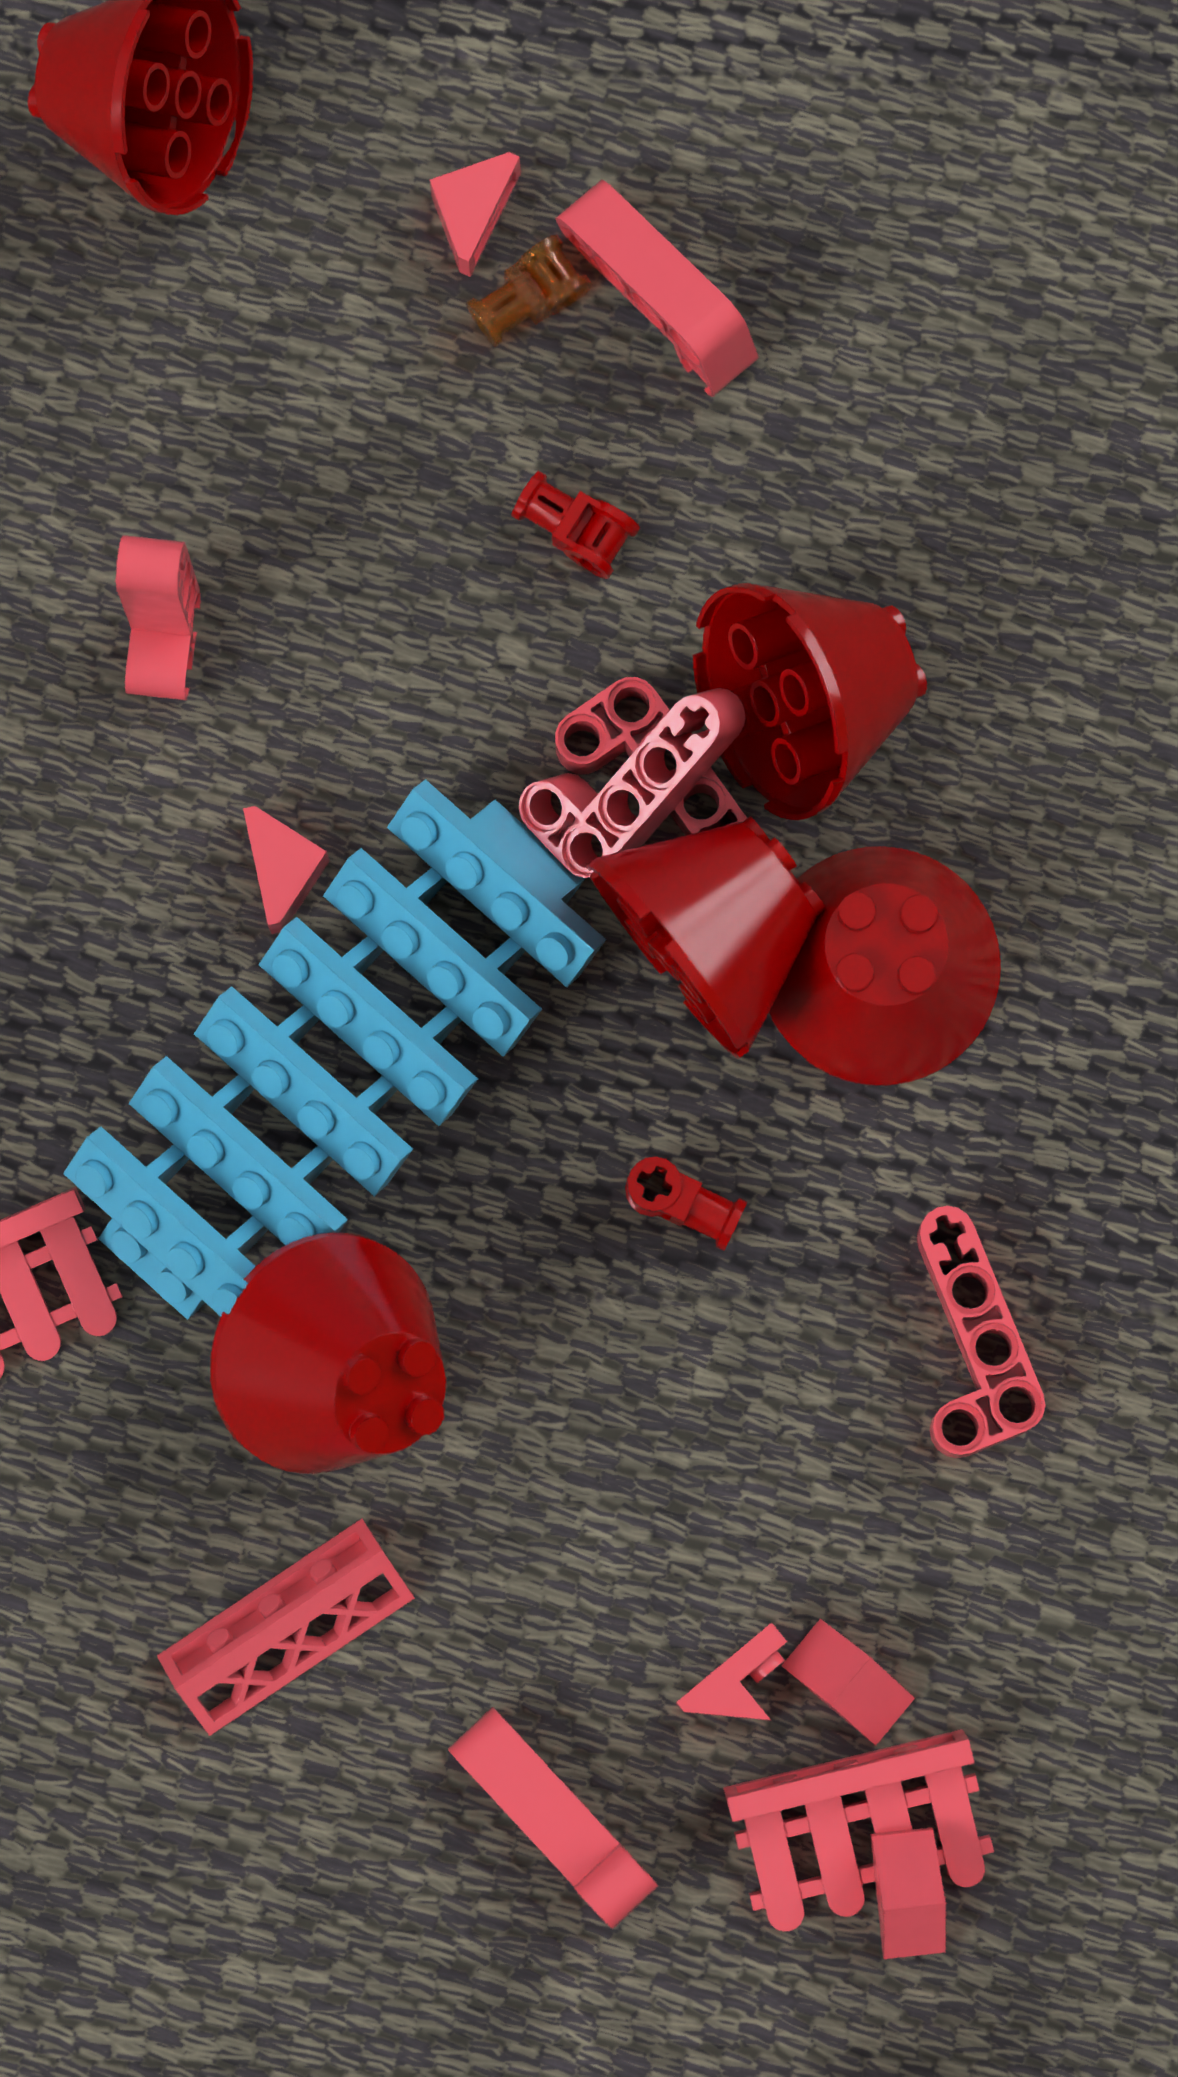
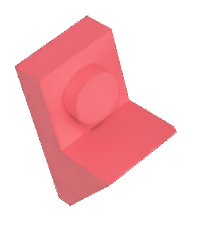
M773 1623L769 1624L679 1699L676 1704L685 1713L771 1721L740 1681L749 1674L757 1684L785 1661L777 1650L786 1644L787 1640Z

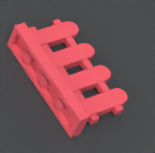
M76 1187L0 1220V1294L15 1326L0 1333V1378L5 1370V1362L1 1354L3 1349L22 1342L25 1351L31 1358L38 1361H46L53 1358L61 1346V1337L56 1326L78 1317L81 1326L87 1333L93 1336H103L111 1332L116 1324L117 1312L113 1301L122 1298L123 1295L117 1282L106 1287L87 1245L98 1240L92 1225L80 1230L75 1216L85 1211V1206ZM40 1231L46 1245L24 1254L18 1240ZM51 1260L55 1264L71 1303L53 1311H49L31 1270Z
M963 1729L723 1787L732 1822L744 1820L746 1829L735 1831L734 1833L738 1849L751 1847L761 1889L749 1893L753 1911L765 1908L770 1924L775 1929L785 1932L796 1929L802 1923L804 1918L802 1899L825 1894L828 1905L835 1914L843 1917L857 1914L863 1907L865 1900L862 1884L875 1882L874 1864L857 1866L847 1823L871 1817L874 1834L912 1830L908 1808L931 1803L941 1844V1846L936 1847L939 1866L946 1865L949 1877L958 1886L972 1887L978 1884L985 1873L982 1855L993 1853L994 1849L990 1835L980 1837L977 1835L968 1794L980 1790L975 1773L963 1776L962 1766L975 1763L969 1738ZM921 1776L925 1777L926 1785L903 1790L901 1781ZM864 1790L866 1800L843 1805L841 1796ZM804 1805L805 1815L782 1819L781 1810ZM811 1832L821 1876L797 1881L787 1838Z

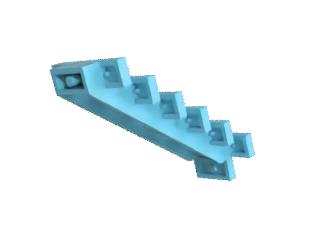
M426 779L413 788L387 828L432 868L406 888L362 848L351 855L323 897L364 932L367 937L341 957L298 917L294 918L283 927L259 963V966L303 1006L280 1025L276 1026L231 986L217 998L194 1035L239 1075L211 1096L167 1056L152 1067L129 1102V1105L173 1145L146 1167L100 1126L85 1139L63 1174L112 1218L98 1239L187 1320L204 1303L211 1307L220 1317L223 1312L229 1315L237 1298L248 1284L243 1279L256 1267L245 1257V1254L268 1230L284 1245L316 1234L340 1232L348 1219L310 1186L332 1160L338 1163L373 1196H376L388 1185L413 1150L410 1145L375 1115L397 1090L438 1126L454 1113L478 1080L476 1076L440 1045L461 1021L466 1023L501 1056H505L516 1046L542 1010L540 1006L504 975L525 951L565 987H568L582 974L606 941L601 934L567 905L585 878L575 876L568 871L540 840L497 800L492 801L470 819ZM447 882L510 937L487 958L483 957L426 906ZM383 951L446 1006L422 1028L361 975ZM319 1020L382 1075L357 1098L297 1045ZM254 1089L317 1145L292 1168L232 1115ZM189 1159L252 1215L250 1219L226 1239L166 1185Z

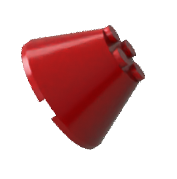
M108 0L67 16L58 23L47 22L42 26L37 40L40 54L36 66L35 84L30 89L28 95V108L31 115L35 118H41L54 134L149 210L167 215H182L194 211L209 200L208 194H204V192L212 183L216 174L227 177L232 168L249 117L253 88V56L250 37L240 35L233 12H239L241 9L238 0ZM235 119L236 128L234 140L231 144L230 149L222 157Z
M738 583L714 593L702 607L697 619L696 627L699 629L704 628L702 652L693 655V670L697 693L716 688L730 690L738 696L745 711L744 727L736 739L723 752L721 758L742 788L753 785L770 801L764 803V809L781 818L803 820L827 810L910 712L916 699L924 696L927 690L925 673L915 662L911 646L905 635V619L902 613L893 605L882 608L869 602L751 583Z
M749 816L743 822L593 859L586 865L589 871H594L590 878L634 943L660 975L667 970L676 981L680 980L682 982L678 985V988L686 998L683 1004L704 1028L734 1057L739 1059L751 1049L817 916L826 910L824 903L805 881L799 883L791 872L797 867V864L789 852L775 837L770 840L758 823Z
M886 846L863 847L835 854L810 867L797 878L799 883L805 881L824 903L826 910L817 916L769 1011L773 1023L787 1042L807 1062L821 1071L844 1081L872 1086H889L916 1081L938 1072L959 1057L975 1041L989 1019L997 998L1001 973L1000 950L993 923L983 903L971 887L951 869L928 856L911 850Z
M339 1232L321 1233L296 1240L276 1250L262 1260L243 1279L248 1282L247 1286L237 1298L229 1315L223 1312L217 1325L211 1351L210 1377L214 1401L223 1423L234 1439L261 1461L285 1471L301 1474L326 1473L403 1450L413 1445L424 1435L434 1433L441 1426L444 1419V1408L442 1405L446 1392V1375L433 1306L418 1274L395 1251L361 1235Z

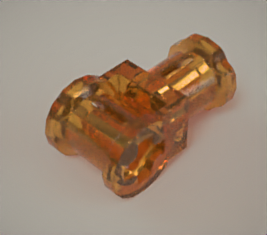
M552 235L538 242L526 251L514 265L504 271L505 284L480 301L472 298L466 302V307L473 320L494 347L503 342V335L528 317L537 325L548 316L560 313L582 298L591 289L593 283L588 276H580L561 249L564 243L558 235Z

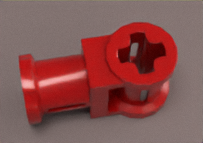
M539 470L523 489L511 515L519 521L527 518L552 533V545L563 551L573 562L603 579H609L614 570L611 567V563L628 536L635 537L640 530V526L635 520L617 507L602 500H595L582 491H579L574 499L547 483V475Z
M656 1156L644 1158L636 1163L629 1173L625 1186L626 1199L631 1208L639 1214L649 1217L659 1216L680 1227L682 1225L690 1227L716 1240V1247L725 1251L747 1204V1201L741 1198L733 1202L701 1187V1182L680 1173L676 1166L667 1159ZM656 1172L665 1177L662 1187L670 1191L668 1197L658 1194L652 1202L642 1197L644 1186L638 1183L637 1180L639 1177L649 1180L653 1173Z

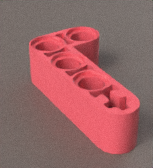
M600 180L555 218L560 230L578 251L673 343L684 369L688 373L692 369L707 385L704 391L709 396H715L758 359V353L748 326L733 303L606 181Z
M122 535L117 557L116 589L131 627L125 673L126 694L187 700L189 688H185L187 669H192L197 632H193L195 608L200 609L201 594L186 543Z
M638 677L620 679L566 715L559 723L555 732L556 755L559 762L568 771L575 774H590L599 770L623 752H626L630 757L670 710L654 687L646 680ZM636 697L645 702L649 710L643 719L636 722H627L616 714L615 707L624 698ZM577 731H588L597 737L599 745L592 754L577 756L567 749L565 745L567 738ZM711 767L670 813L684 835L722 827L727 819L732 821L730 824L743 822L747 819ZM676 768L673 769V770H670L669 772H671L672 774H675V773H676ZM696 793H704L710 795L716 801L718 809L712 817L696 819L686 812L684 808L685 801Z
M722 688L683 697L670 709L599 793L580 776L571 773L533 782L524 789L520 796L519 812L522 821L568 871L578 877H590L594 871H589L586 865L598 857L592 849V835H595L601 842L602 856L641 847L740 734L745 722L743 704L737 695L730 690ZM704 724H706L707 728L709 729L695 734L691 733L693 731L700 730L704 726ZM666 749L675 757L677 764L675 774L669 772L665 765L664 755ZM552 792L561 801L562 811L560 816L552 808ZM629 792L638 800L640 808L638 817L629 809Z
M947 1205L937 1207L926 1215L918 1229L917 1243L977 1390L948 1402L937 1411L931 1420L930 1436L937 1450L946 1456L961 1458L1026 1433L1041 1420L1046 1404L1044 1394L975 1226L967 1213L957 1207ZM944 1221L948 1229L958 1227L961 1231V1235L954 1242V1248L959 1260L963 1259L967 1254H971L974 1262L958 1265L947 1275L943 1274L940 1266L949 1265L952 1260L948 1249L944 1243L934 1245L930 1240V1237L937 1230V1222ZM963 1277L975 1278L984 1287V1303L972 1309L962 1307L953 1298V1283ZM983 1334H997L1005 1340L1009 1352L1007 1360L1003 1364L996 1366L987 1365L979 1359L975 1346L977 1339ZM1018 1390L1027 1395L1032 1406L1031 1415L1028 1420L1014 1423L1003 1417L1000 1412L999 1401L1004 1392ZM958 1412L970 1417L975 1426V1435L971 1443L958 1446L946 1440L942 1432V1423L947 1415Z
M494 1707L488 1710L448 1748V1751L564 1875L579 1895L612 1930L658 1887L655 1880L633 1859L630 1853L594 1817L590 1810L555 1775Z

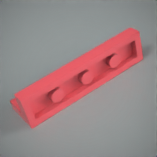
M360 1519L164 1650L157 1657L177 1693L207 1734L211 1736L415 1599V1597L386 1556L364 1520ZM382 1573L393 1587L372 1602L357 1601L361 1587ZM321 1614L337 1615L334 1627L322 1636H306L309 1622ZM270 1648L286 1649L282 1663L270 1671L254 1670L257 1658ZM218 1683L234 1684L231 1696L210 1711L206 1709L198 1698Z

